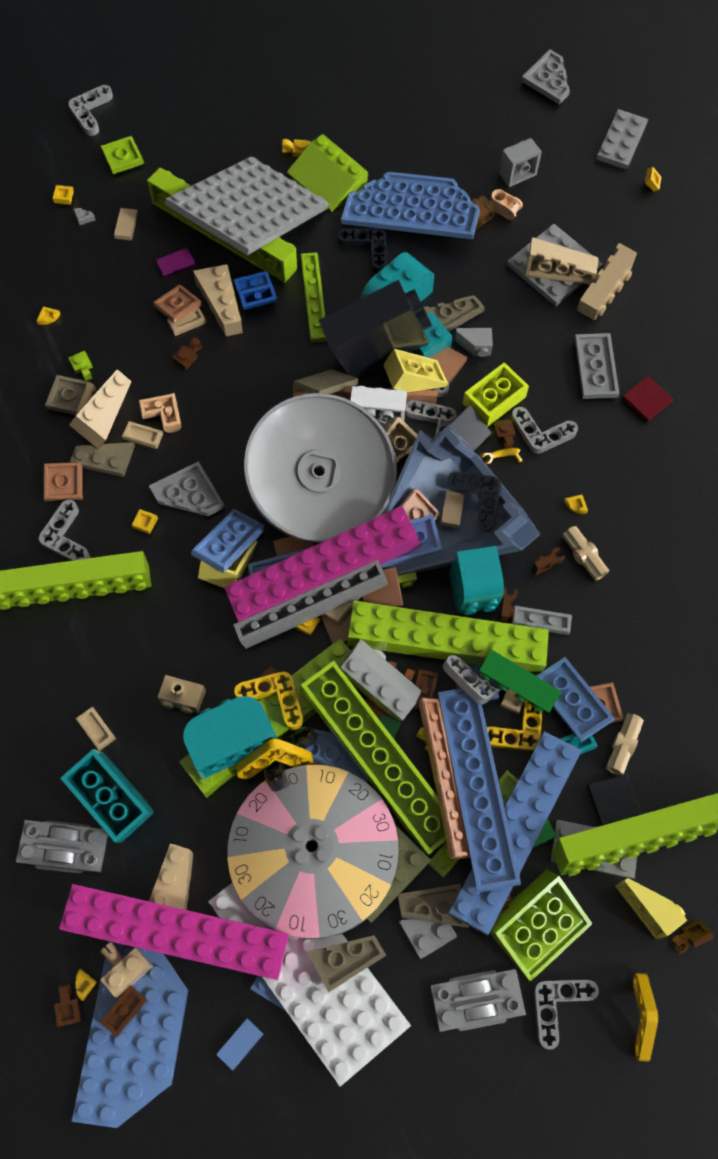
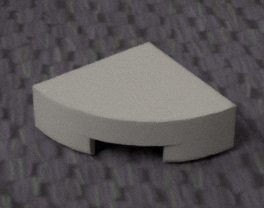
M82 208L73 209L79 225L95 221L92 212L82 210Z

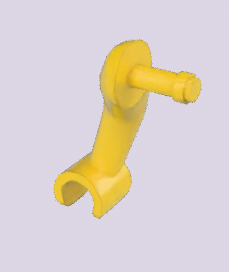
M519 448L501 449L492 453L482 452L479 456L480 458L487 456L486 461H484L485 464L491 463L492 459L513 455L516 456L518 462H522V458L518 454L520 452Z

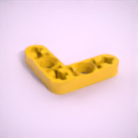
M279 672L241 682L235 687L236 698L243 696L238 694L241 693L242 688L249 691L247 692V697H252L256 700L277 694L286 727L290 730H297L302 726L303 716L293 679L289 673ZM281 678L289 680L286 682L288 691L284 692L282 683H279ZM266 682L270 687L268 691L261 692L258 689L259 684ZM251 685H254L257 694L253 695V691H249L252 690ZM286 696H292L295 701L292 705L287 706L283 704V699ZM292 710L294 711L295 718H299L297 724L294 725L292 722H288L291 720L289 711Z
M526 700L523 703L521 730L487 727V731L492 732V736L498 737L499 733H502L501 743H498L499 738H493L490 741L491 747L532 752L540 741L542 713L534 709V713H527V711H531L532 705L528 703L530 702L529 700ZM532 717L536 719L537 726L529 727L526 723L527 718ZM507 734H512L515 737L516 741L514 744L506 743L505 736ZM520 736H522L521 740H528L531 737L532 741L535 742L531 747L528 746V742L523 741L521 746L518 745Z
M271 739L236 764L237 776L241 779L251 778L275 760L292 767L313 765V756L306 749L279 739Z
M635 973L633 988L641 1016L635 1042V1055L637 1061L649 1062L658 1025V1012L647 974Z

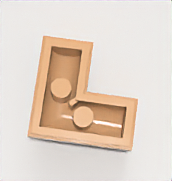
M175 393L139 400L143 419L161 416L165 432L173 433L181 429Z

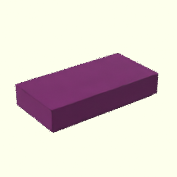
M187 248L156 260L163 276L195 264Z

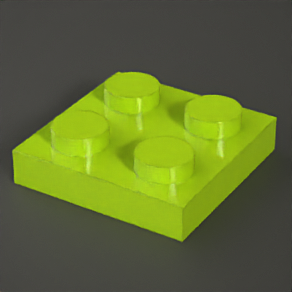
M132 136L101 146L113 174L144 164Z

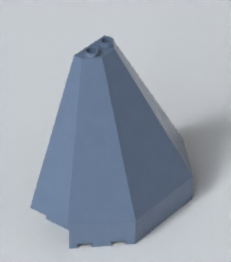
M450 424L433 439L420 430L383 514L398 508L411 490L417 488L441 513L435 524L443 552L385 567L382 570L396 567L398 575L441 568L452 565L457 551L497 546L498 556L523 551L527 545L541 534L527 517V513L502 483L496 526L491 531L482 530L478 525L482 493L452 490L447 485L446 479L449 474L455 472L496 476ZM455 477V480H451V483L456 486V483H462L464 485L463 488H465L466 477H464V481H459ZM475 478L469 481L470 488H476L479 484L478 479ZM482 479L483 486H489L491 490H493V487H497L494 481L491 484H485V479ZM446 491L465 494L459 529L440 525ZM493 499L485 501V508L491 509L494 507L495 502ZM483 511V514H486L487 518L486 521H482V523L485 525V527H487L488 524L492 523L489 520V514L493 515V513Z

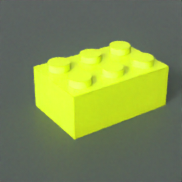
M503 363L464 393L463 405L465 407L470 405L488 427L526 398L529 385L509 366Z

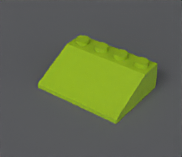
M323 134L307 146L287 171V174L300 186L309 189L310 192L321 196L325 201L329 202L328 210L331 213L347 201L349 193L363 189V186L368 182V172Z
M546 869L508 904L509 908L498 915L490 934L523 975L531 982L592 925V922L560 876Z

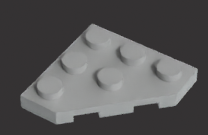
M549 50L522 76L521 81L559 105L570 92L567 85L566 71L563 66V57L552 50Z
M199 461L149 485L158 504L210 516L225 508L224 503Z

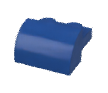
M267 271L234 279L243 311L277 302V297Z

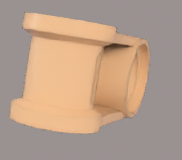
M494 190L491 195L489 208L506 219L513 220L516 217V212L523 207L521 200L503 190Z

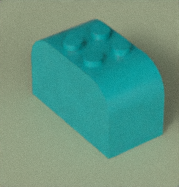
M401 253L366 284L361 298L399 280L405 293L415 289L420 301H423L433 291L434 273L409 253Z
M497 546L457 551L448 574L457 613L470 615L480 610H484V612L495 610L504 595V583Z
M247 696L237 697L233 700L226 699L214 709L207 708L201 711L199 716L189 721L183 734L185 746L202 780L237 764L265 742L277 739L276 733L262 705L256 699Z
M92 749L60 778L115 843H122L154 814L147 801L115 764L101 751Z

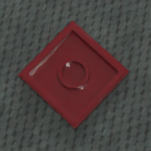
M649 376L622 397L646 422H649L674 400Z

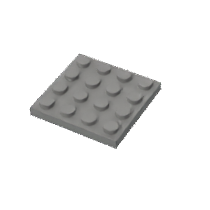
M555 224L537 237V239L592 255ZM530 242L507 261V266L553 305L557 306L578 289L582 283L525 276ZM599 260L597 272L601 270L603 267V263H601Z

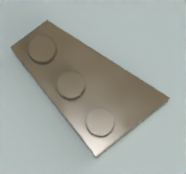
M475 295L456 299L452 303H439L431 308L428 306L424 307L426 313L433 312L448 331L482 313L485 308Z
M134 442L102 444L99 449L94 445L76 446L70 463L81 462L82 468L124 477L135 444Z
M460 884L398 895L401 918L469 928V925L449 914L461 891Z
M375 935L306 952L328 992H331L386 956Z

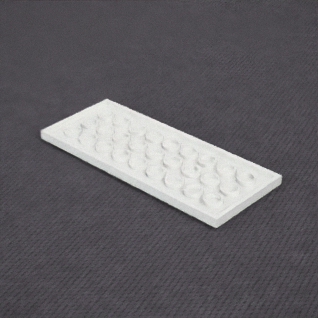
M233 883L208 901L222 919L273 930L258 920L247 909L237 894ZM343 934L321 939H304L289 936L279 981L265 977L262 978L339 1086H342L411 1025L368 968L331 992H328L306 952L348 942Z

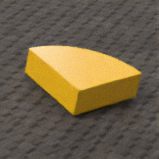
M43 307L37 318V323L46 325L54 322L59 318L60 311Z
M582 494L564 499L565 505L571 511L579 514L588 512Z
M81 968L78 970L75 978L78 997L84 1001L98 983Z

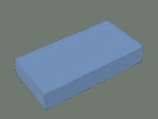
M247 1018L216 1055L233 1071L263 1036V1033Z

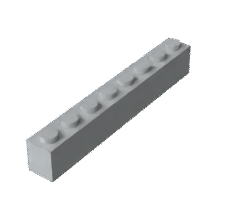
M376 560L233 625L240 642L247 649L389 584L379 561Z

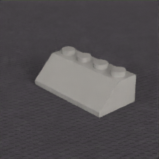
M361 639L338 666L352 685L396 721H402L407 716L421 693V690Z

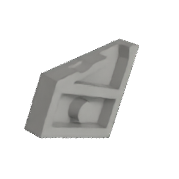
M413 919L399 921L420 960L457 937L451 925Z

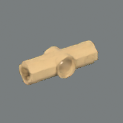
M577 526L571 527L563 533L562 537L573 550L575 560L578 564L584 565L595 581L603 578L609 572V569L598 556L596 546L586 540Z
M627 713L621 730L614 739L613 751L609 757L606 769L615 775L622 776L624 774L629 758L636 749L637 737L644 721L640 716Z

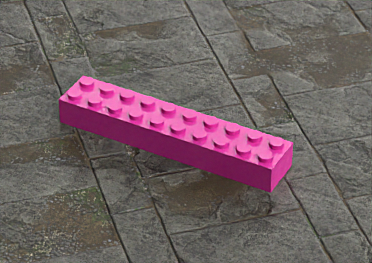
M402 505L226 586L225 590L236 618L240 622L373 561L378 560L379 564L382 565L421 547Z
M72 884L59 928L60 930L278 981L289 938L288 933Z

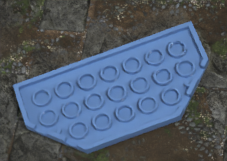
M387 172L383 175V178L365 184L363 189L357 192L349 193L341 222L347 225L473 239L480 208L472 203L470 197L463 189L461 190L457 186V182L454 179Z
M112 942L123 957L127 956L135 948ZM140 949L153 964V967L133 986L148 1001L119 1037H115L100 1023L119 1000V998L112 995L100 980L72 1122L118 1128L172 1085L188 989L164 954ZM106 957L101 979L113 967Z

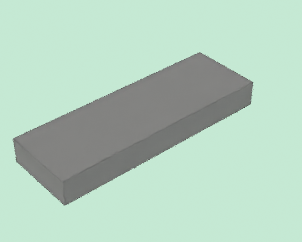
M514 606L512 624L548 629L549 632L569 635L572 615Z

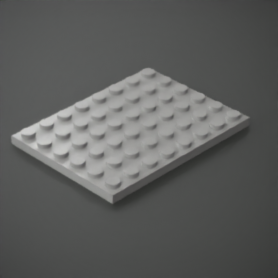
M249 157L166 198L165 205L246 255H249L328 209L329 202L325 201L321 196L310 192L309 189L298 185L295 181L286 178L282 173L271 169L270 166L259 162L256 158Z

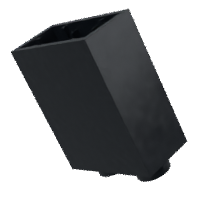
M399 280L319 320L331 351L347 374L356 378H360L384 366L383 364L393 349L411 353L429 344L424 330L432 327L416 290L412 289L405 293Z

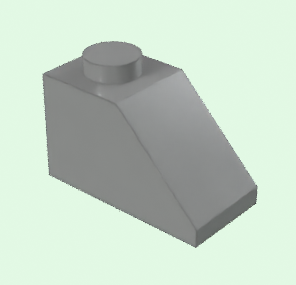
M456 328L455 341L473 356H491L493 347L492 328Z

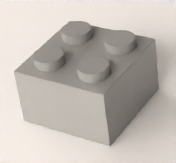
M532 138L507 147L502 152L499 175L508 187L537 175L542 151Z

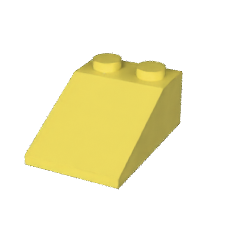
M393 349L383 364L393 389L414 392L447 387L448 385L438 360Z
M255 540L224 573L201 561L198 578L222 588L241 580L258 541Z
M627 878L615 885L656 940L667 937L687 921L684 916L685 912L678 904L675 905L673 901Z

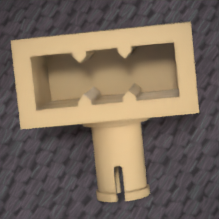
M165 675L158 699L162 706L173 709V707L181 708L182 712L188 714L193 712L199 713L206 690L204 685Z
M110 942L106 945V949L103 948L101 950V953L113 967L100 980L114 997L120 998L130 985L133 986L153 967V964L140 949L135 947L127 956L123 957L113 943Z

